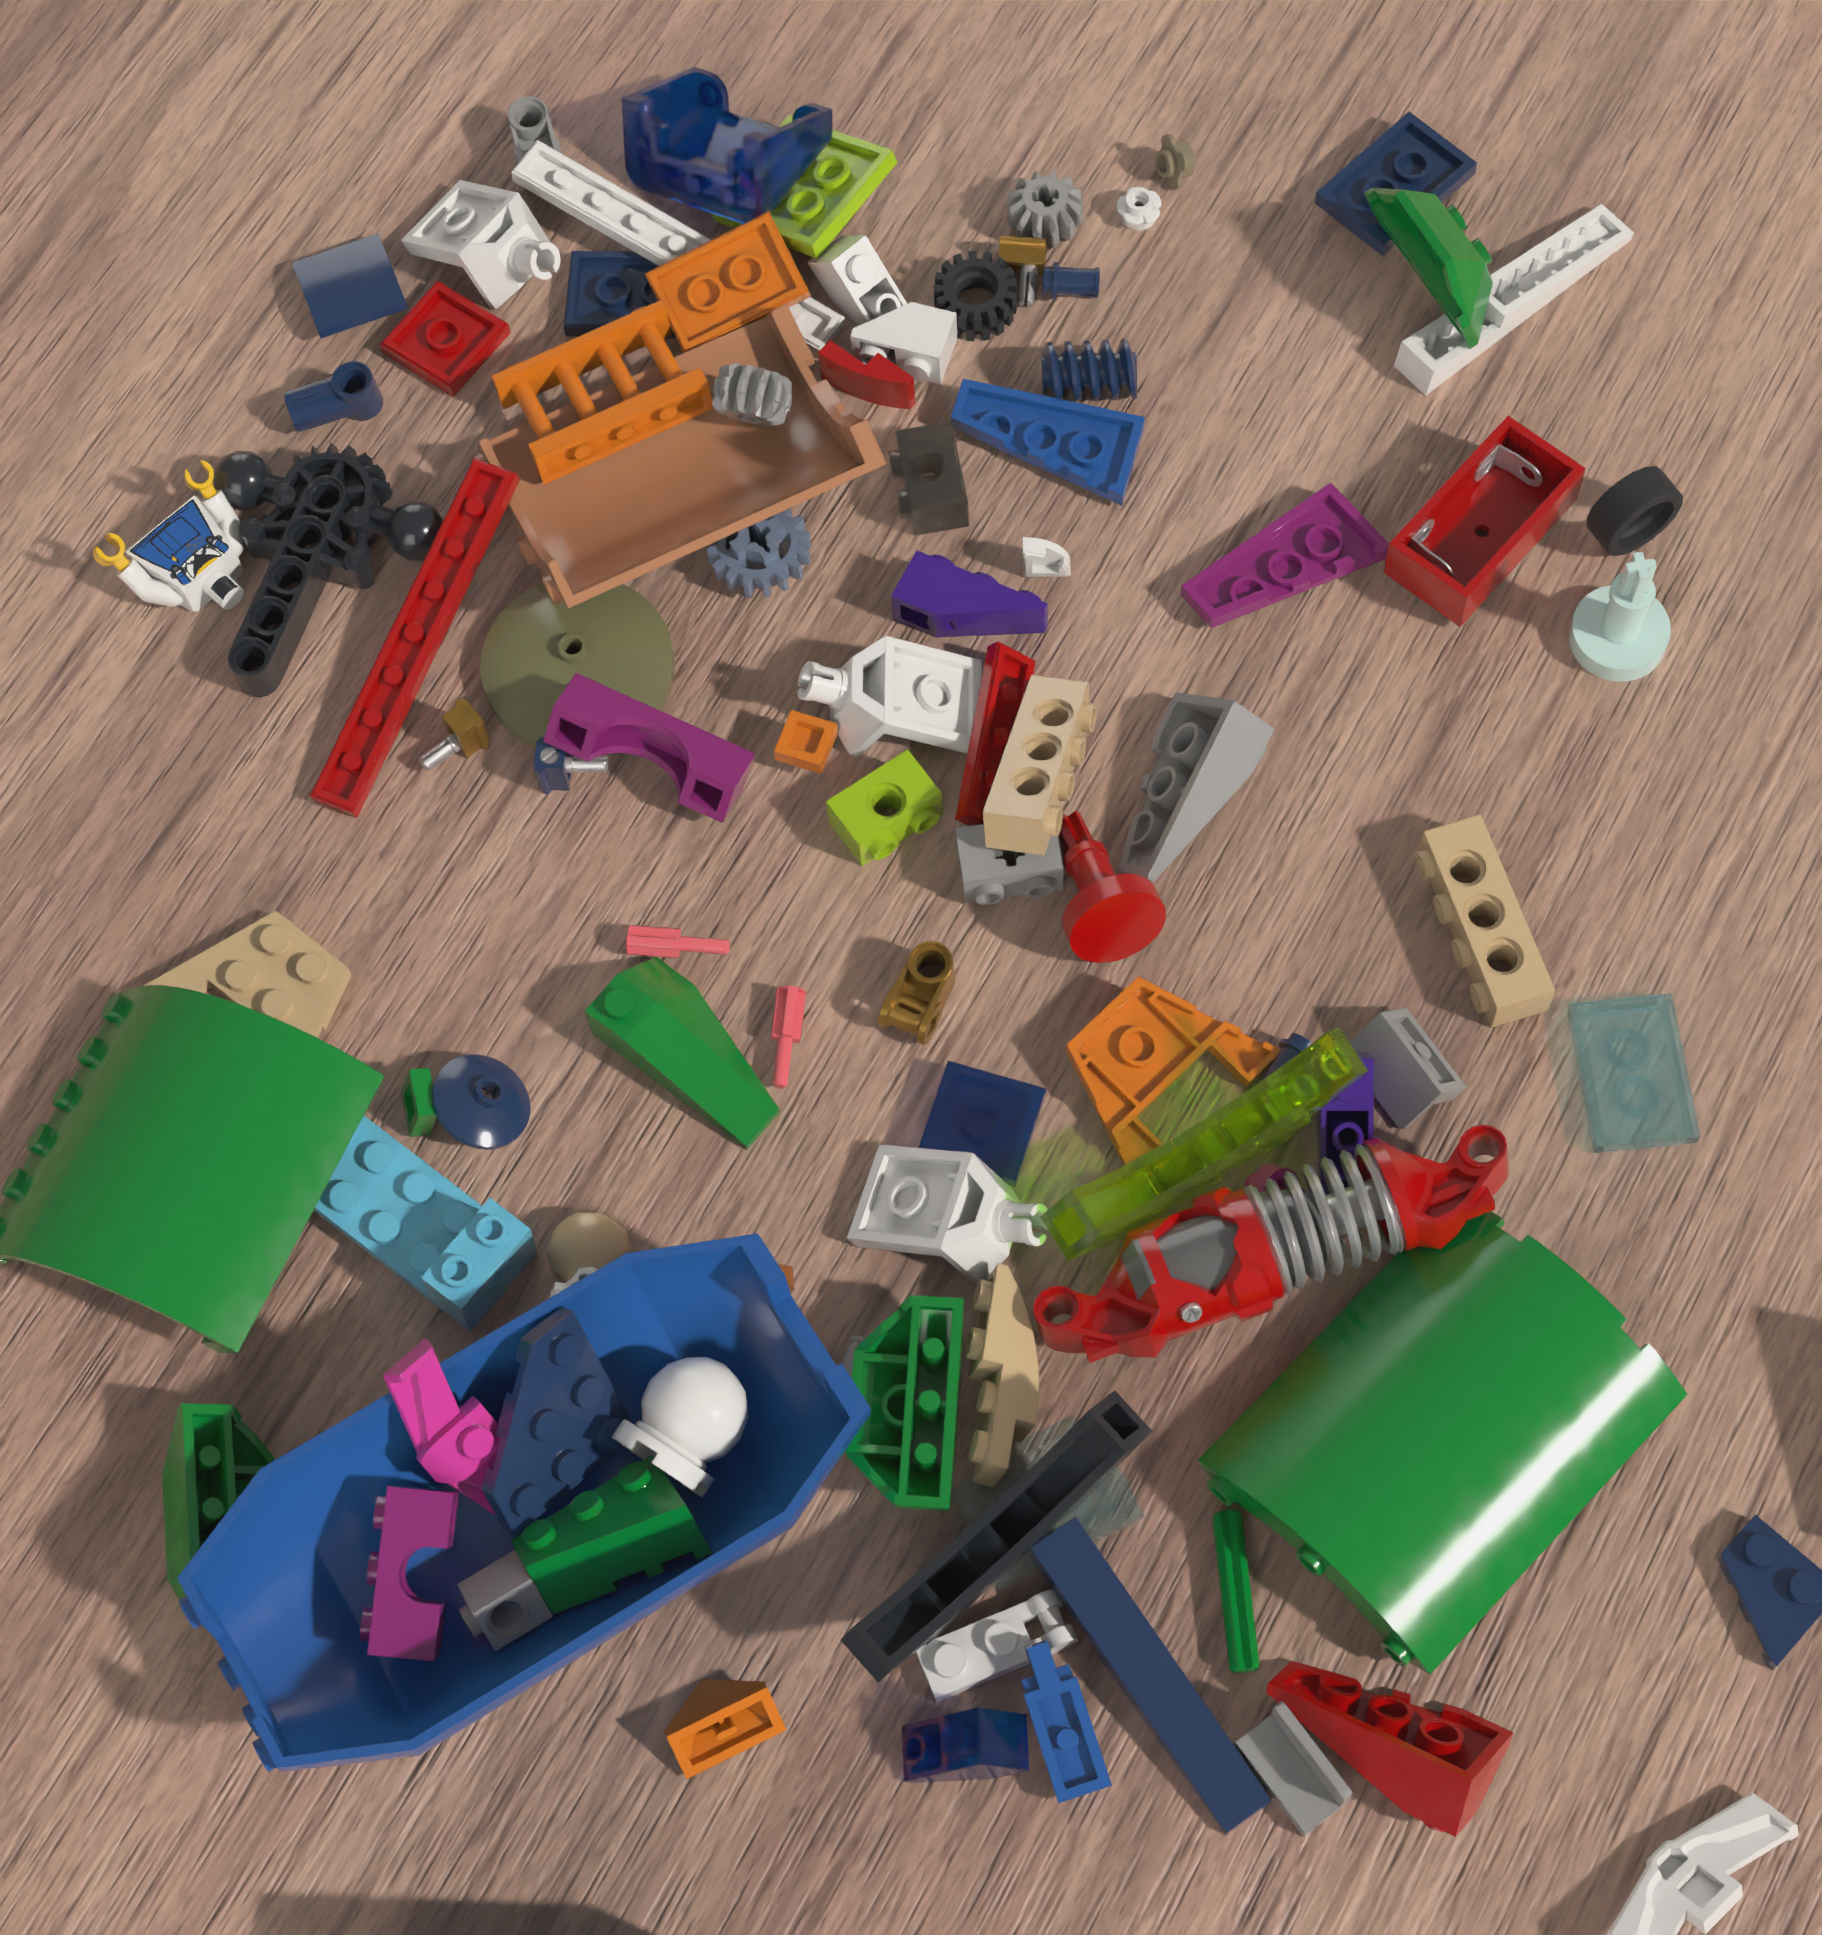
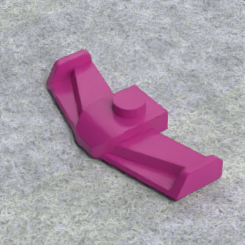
M425 1338L386 1371L383 1377L417 1451L416 1459L436 1482L447 1483L496 1516L481 1488L487 1467H494L501 1438L495 1436L498 1424L474 1396L458 1408L437 1360L435 1351L431 1343Z

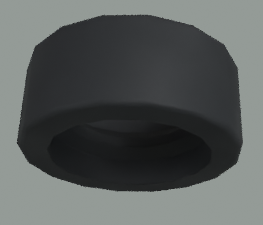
M1657 466L1644 467L1628 474L1603 493L1592 506L1587 516L1586 526L1606 552L1612 556L1625 555L1654 539L1671 523L1682 507L1683 495Z

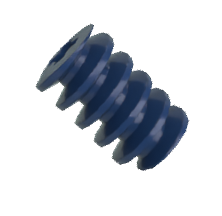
M1102 339L1098 353H1094L1089 340H1083L1079 354L1075 353L1070 341L1064 342L1060 355L1056 354L1052 342L1045 343L1041 355L1042 393L1044 396H1046L1048 388H1052L1055 397L1063 399L1066 389L1071 388L1075 400L1081 401L1085 387H1090L1094 400H1100L1104 386H1108L1113 399H1119L1122 387L1127 385L1132 399H1137L1136 351L1132 352L1127 339L1120 340L1116 353H1113L1107 339Z

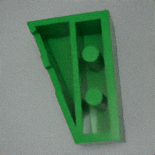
M653 1455L640 1462L627 1465L614 1478L594 1490L579 1494L569 1505L546 1519L531 1523L525 1528L523 1533L510 1540L553 1614L617 1590L615 1581L644 1570L649 1578L665 1572L663 1562L693 1552L696 1559L712 1554L687 1506L663 1470L652 1463L654 1460Z

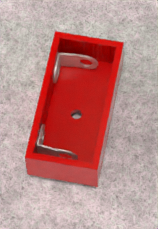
M1507 416L1389 542L1383 573L1461 627L1578 499L1586 468L1510 416ZM1484 530L1488 535L1480 537L1476 535L1475 531Z

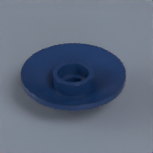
M477 1054L460 1056L448 1062L434 1080L431 1098L435 1115L443 1128L459 1142L477 1149H499L514 1142L525 1130L530 1117L528 1092L518 1075L501 1061ZM481 1090L488 1092L493 1099L485 1097Z

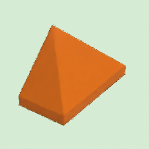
M701 1679L666 1727L664 1733L685 1778L688 1779L787 1729L765 1681Z

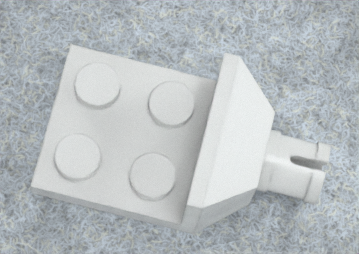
M459 180L401 240L411 255L463 267L490 309L494 310L498 309L517 292L531 276L543 280L551 278V273L543 269L557 272L561 260L558 248L549 241L518 192Z
M885 636L853 656L841 668L834 669L819 665L816 662H806L800 672L797 686L808 688H800L797 691V695L801 700L815 701L827 704L830 707V721L837 723L838 736L851 756L859 757L883 734L967 753L981 683L982 660Z
M879 1144L847 1239L855 1246L862 1248L941 1256L973 1283H978L980 1279L986 1280L998 1263L1001 1264L1008 1257L1013 1242L1025 1243L1030 1246L1042 1245L1047 1236L1044 1233L1032 1232V1228L1049 1231L1050 1214L1047 1207L1043 1204L1020 1203L1014 1190L974 1153Z

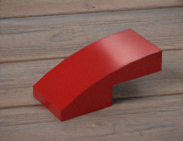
M831 340L818 352L821 379H827L833 387L864 401L882 406L910 409L915 404L914 377L880 353H877L865 365Z

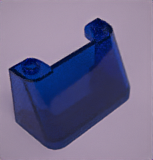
M692 67L622 97L625 167L630 180L635 186L644 191L743 224L768 211L772 214L832 138L833 118L831 108L815 103H807L795 110L791 123L782 127L773 126L729 112L728 91L724 82L718 75L697 67Z

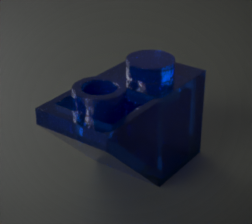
M977 1707L902 1726L904 1782L987 1780L1029 1771L1027 1714Z

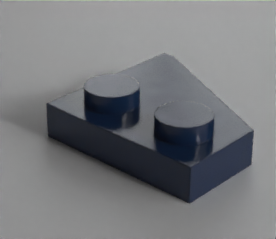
M1755 1514L1720 1554L1717 1560L1728 1583L1735 1588L1738 1594V1605L1746 1622H1751L1764 1650L1762 1656L1766 1665L1774 1670L1822 1614V1570Z

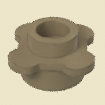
M1166 134L1162 136V147L1155 155V167L1162 178L1168 179L1170 188L1176 190L1181 188L1182 178L1193 174L1195 170V157L1191 146L1186 141L1180 140L1175 142L1173 135Z

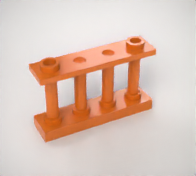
M662 300L637 308L631 314L521 363L509 365L503 371L491 375L503 409L519 403L538 438L537 441L528 444L536 471L544 485L714 409L708 380L701 368L699 367L683 374L663 339L672 335L666 307ZM646 346L666 383L641 393L621 357ZM604 365L623 402L598 412L579 376ZM562 384L581 421L555 431L536 395Z

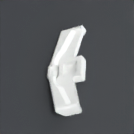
M1752 1792L1677 1838L1666 1840L1646 1860V1868L1606 1935H1677L1685 1919L1703 1934H1706L1743 1897L1742 1885L1732 1878L1730 1874L1786 1840L1791 1841L1798 1837V1825Z

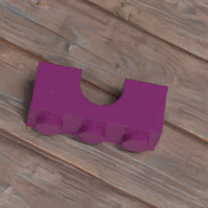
M392 1485L387 1486L386 1496L377 1497L373 1527L374 1529L382 1530L380 1551H371L367 1569V1585H375L373 1608H364L360 1628V1640L369 1641L367 1655L435 1661L440 1658L446 1602L426 1600L417 1596L407 1583L406 1567L410 1557L420 1548L448 1549L453 1547L459 1491Z

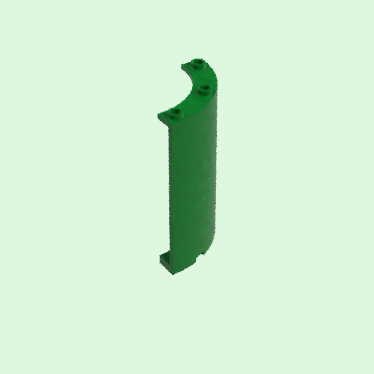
M1491 1211L1467 1220L1460 1232L1442 1249L1418 1246L1408 1251L1403 1249L1402 1253L1398 1252L1197 1460L1210 1477L1206 1485L1217 1499L1227 1506L1236 1503L1298 1550L1295 1553L1296 1558L1310 1573L1317 1577L1324 1574L1372 1624L1384 1639L1380 1643L1381 1648L1394 1662L1402 1667H1406L1410 1663L1428 1674H1431L1688 1395L1675 1375L1649 1343L1639 1348L1622 1330L1621 1326L1627 1319L1596 1288L1530 1235L1527 1234L1520 1242L1502 1230L1501 1227L1505 1224L1503 1218Z

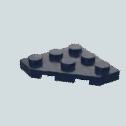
M563 1306L520 1339L515 1361L519 1362L520 1366L513 1393L506 1392L495 1434L501 1440L494 1467H487L481 1488L503 1529L514 1536L621 1450L624 1446L613 1439L612 1436L623 1419L632 1423L574 1311Z

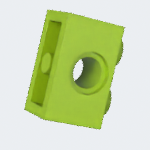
M908 749L826 801L829 824L861 866H864L873 859L881 860L886 858L896 850L899 842L915 832L922 834L930 830L938 822L940 816L943 815L942 792ZM884 807H893L899 810L891 816L877 814Z

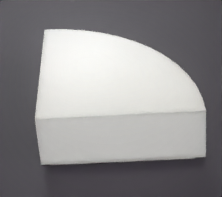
M1023 537V576H1071L1070 556L1064 548L1056 543L1039 538Z

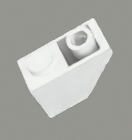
M866 235L840 236L823 251L818 259L813 257L807 262L830 300L859 326L907 304Z
M910 302L853 328L850 335L852 356L866 365L877 353H880L913 376L914 381H929L941 384L957 342L956 313Z

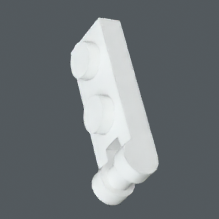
M1050 1589L1041 1592L1021 1604L936 1638L917 1650L916 1655L936 1703L1030 1664L1025 1647L1046 1640L1048 1641L1051 1653L1054 1654L1075 1644L1078 1639L1072 1625H1065L1059 1611L1063 1604L1055 1590ZM1039 1619L1045 1634L1031 1641L1024 1624Z

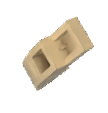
M999 1263L986 1280L980 1279L976 1285L972 1299V1310L979 1311L976 1327H971L964 1348V1357L971 1359L968 1379L982 1382L976 1406L977 1412L983 1413L981 1430L977 1429L973 1435L969 1449V1461L975 1462L973 1482L994 1487L1009 1468L1012 1442L1022 1443L1037 1424L1039 1403V1367L1029 1314L1020 1289L1009 1267Z

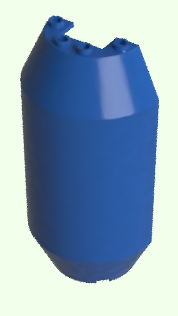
M758 1233L625 1253L439 1363L458 1408L474 1396L498 1424L506 1392L513 1393L520 1366V1363L515 1361L520 1339L563 1306L574 1311L628 1417L635 1426L637 1421H642L641 1400L650 1379L668 1363L684 1358L708 1357L725 1364L739 1379L746 1394L749 1418L740 1441L724 1457L705 1463L707 1469L704 1472L714 1478V1481L703 1498L682 1486L681 1482L664 1472L687 1506L711 1549L712 1554L696 1559L693 1552H689L663 1562L665 1572L648 1578L646 1572L642 1570L616 1580L617 1590L561 1612L552 1613V1618L495 1651L484 1633L475 1638L466 1625L458 1609L466 1605L467 1602L457 1584L515 1550L510 1540L523 1533L525 1528L516 1536L503 1529L495 1515L459 1492L453 1547L448 1549L420 1548L410 1557L406 1567L407 1583L417 1596L426 1600L446 1602L440 1658L435 1661L367 1655L369 1641L360 1640V1628L364 1608H373L375 1585H367V1569L371 1551H380L382 1530L374 1529L373 1527L377 1497L386 1496L387 1486L392 1485L449 1491L457 1490L447 1483L436 1482L416 1459L417 1451L391 1393L384 1395L262 1467L177 1578L186 1594L185 1597L178 1600L186 1618L194 1629L203 1625L217 1640L225 1655L224 1658L217 1661L223 1676L233 1690L241 1687L250 1703L242 1708V1712L251 1729L258 1737L252 1744L268 1772L275 1768L281 1772L420 1756L795 1525L870 1416L871 1409L843 1364L841 1363L836 1366L794 1301L785 1274ZM623 1447L533 1522L548 1518L569 1505L579 1494L596 1489L617 1476L627 1465L640 1462L643 1459L626 1447Z

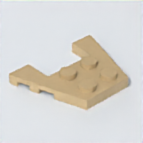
M274 911L145 985H166L206 993L210 988H214L231 1002L264 1013L318 1038L321 1030H326L352 974L345 964L278 911Z

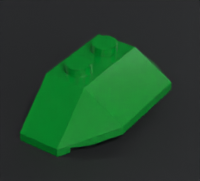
M1370 188L1364 193V196L1373 215L1470 349L1479 342L1493 285L1487 265L1493 261L1488 251L1478 238L1472 242L1469 241L1463 233V230L1468 228L1457 208L1453 204L1445 208L1436 194L1402 189Z
M910 1295L899 1305V1309L885 1319L854 1349L852 1380L870 1406L871 1414L846 1449L845 1454L850 1462L895 1508L950 1511L955 1474L962 1373L964 1298Z
M181 1403L177 1408L162 1472L167 1580L178 1600L185 1597L186 1594L177 1577L262 1467L276 1460L259 1437L241 1420L242 1415L234 1405Z

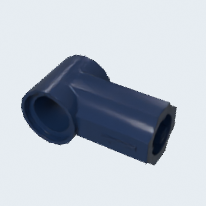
M350 361L340 365L330 378L284 392L287 410L297 433L346 417L356 421H366L375 417L383 406V396L372 372L367 365L358 361ZM358 389H362L361 391H359V392H357V393H353V392H355V391L358 390Z

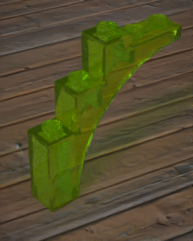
M1337 1027L1329 1030L1297 1056L1232 1102L1134 1161L1071 1190L1040 1218L1068 1262L1123 1239L1126 1231L1155 1221L1174 1204L1211 1189L1243 1162L1279 1148L1311 1122L1310 1117L1368 1072V1069L1341 1029Z

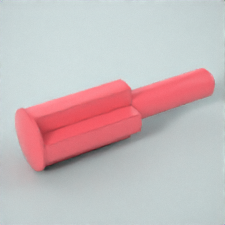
M629 925L626 935V951L628 955L679 958L680 951L727 955L730 951V942L725 939L681 936L680 928Z
M780 986L776 989L770 1038L778 1040L772 1084L779 1089H783L788 1085L792 1044L800 1043L806 991L795 986Z

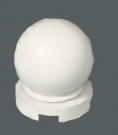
M692 1357L668 1363L650 1379L641 1400L642 1421H637L635 1426L623 1419L612 1438L642 1459L653 1455L654 1460L652 1463L681 1482L682 1486L703 1498L714 1481V1478L704 1472L707 1469L705 1463L724 1457L740 1441L749 1415L745 1390L732 1371L725 1364L711 1358Z

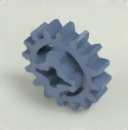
M789 508L710 544V547L707 548L710 565H713L715 578L717 580L726 579L729 591L732 592L741 585L744 587L745 597L750 598L755 589H762L764 596L767 598L771 596V587L778 585L783 591L789 590L787 578L792 577L799 580L803 578L801 565L810 564L809 548L812 546L810 534L805 529L803 517L797 516L793 518L792 510Z

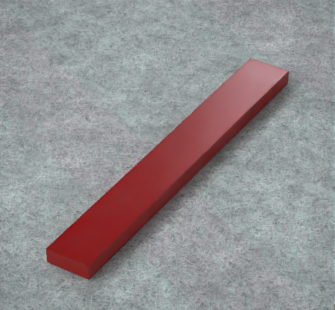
M473 458L310 794L314 802L358 818L520 481L517 473Z

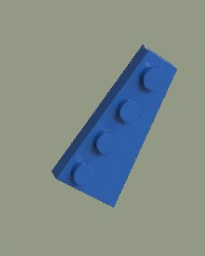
M962 379L951 414V428L1122 506L1144 432L1145 417Z

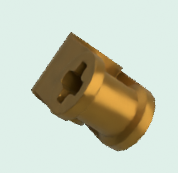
M926 941L913 948L895 985L889 990L882 1004L878 1017V1026L886 1029L891 1025L917 1036V1042L923 1045L930 1041L956 981L952 954L945 945L936 941ZM930 964L940 965L944 968V971L939 976L927 978L919 974L923 967Z

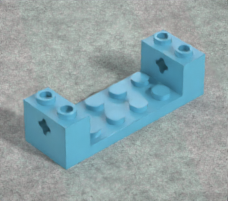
M363 1116L314 1208L317 1214L469 1332L475 1328L538 1253L531 1229L491 1198L483 1206L366 1116Z

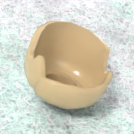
M579 1212L566 1218L555 1228L548 1246L547 1257L553 1274L566 1283L575 1276L579 1268L594 1267L600 1269L625 1253L632 1252L633 1246L626 1229L603 1213Z

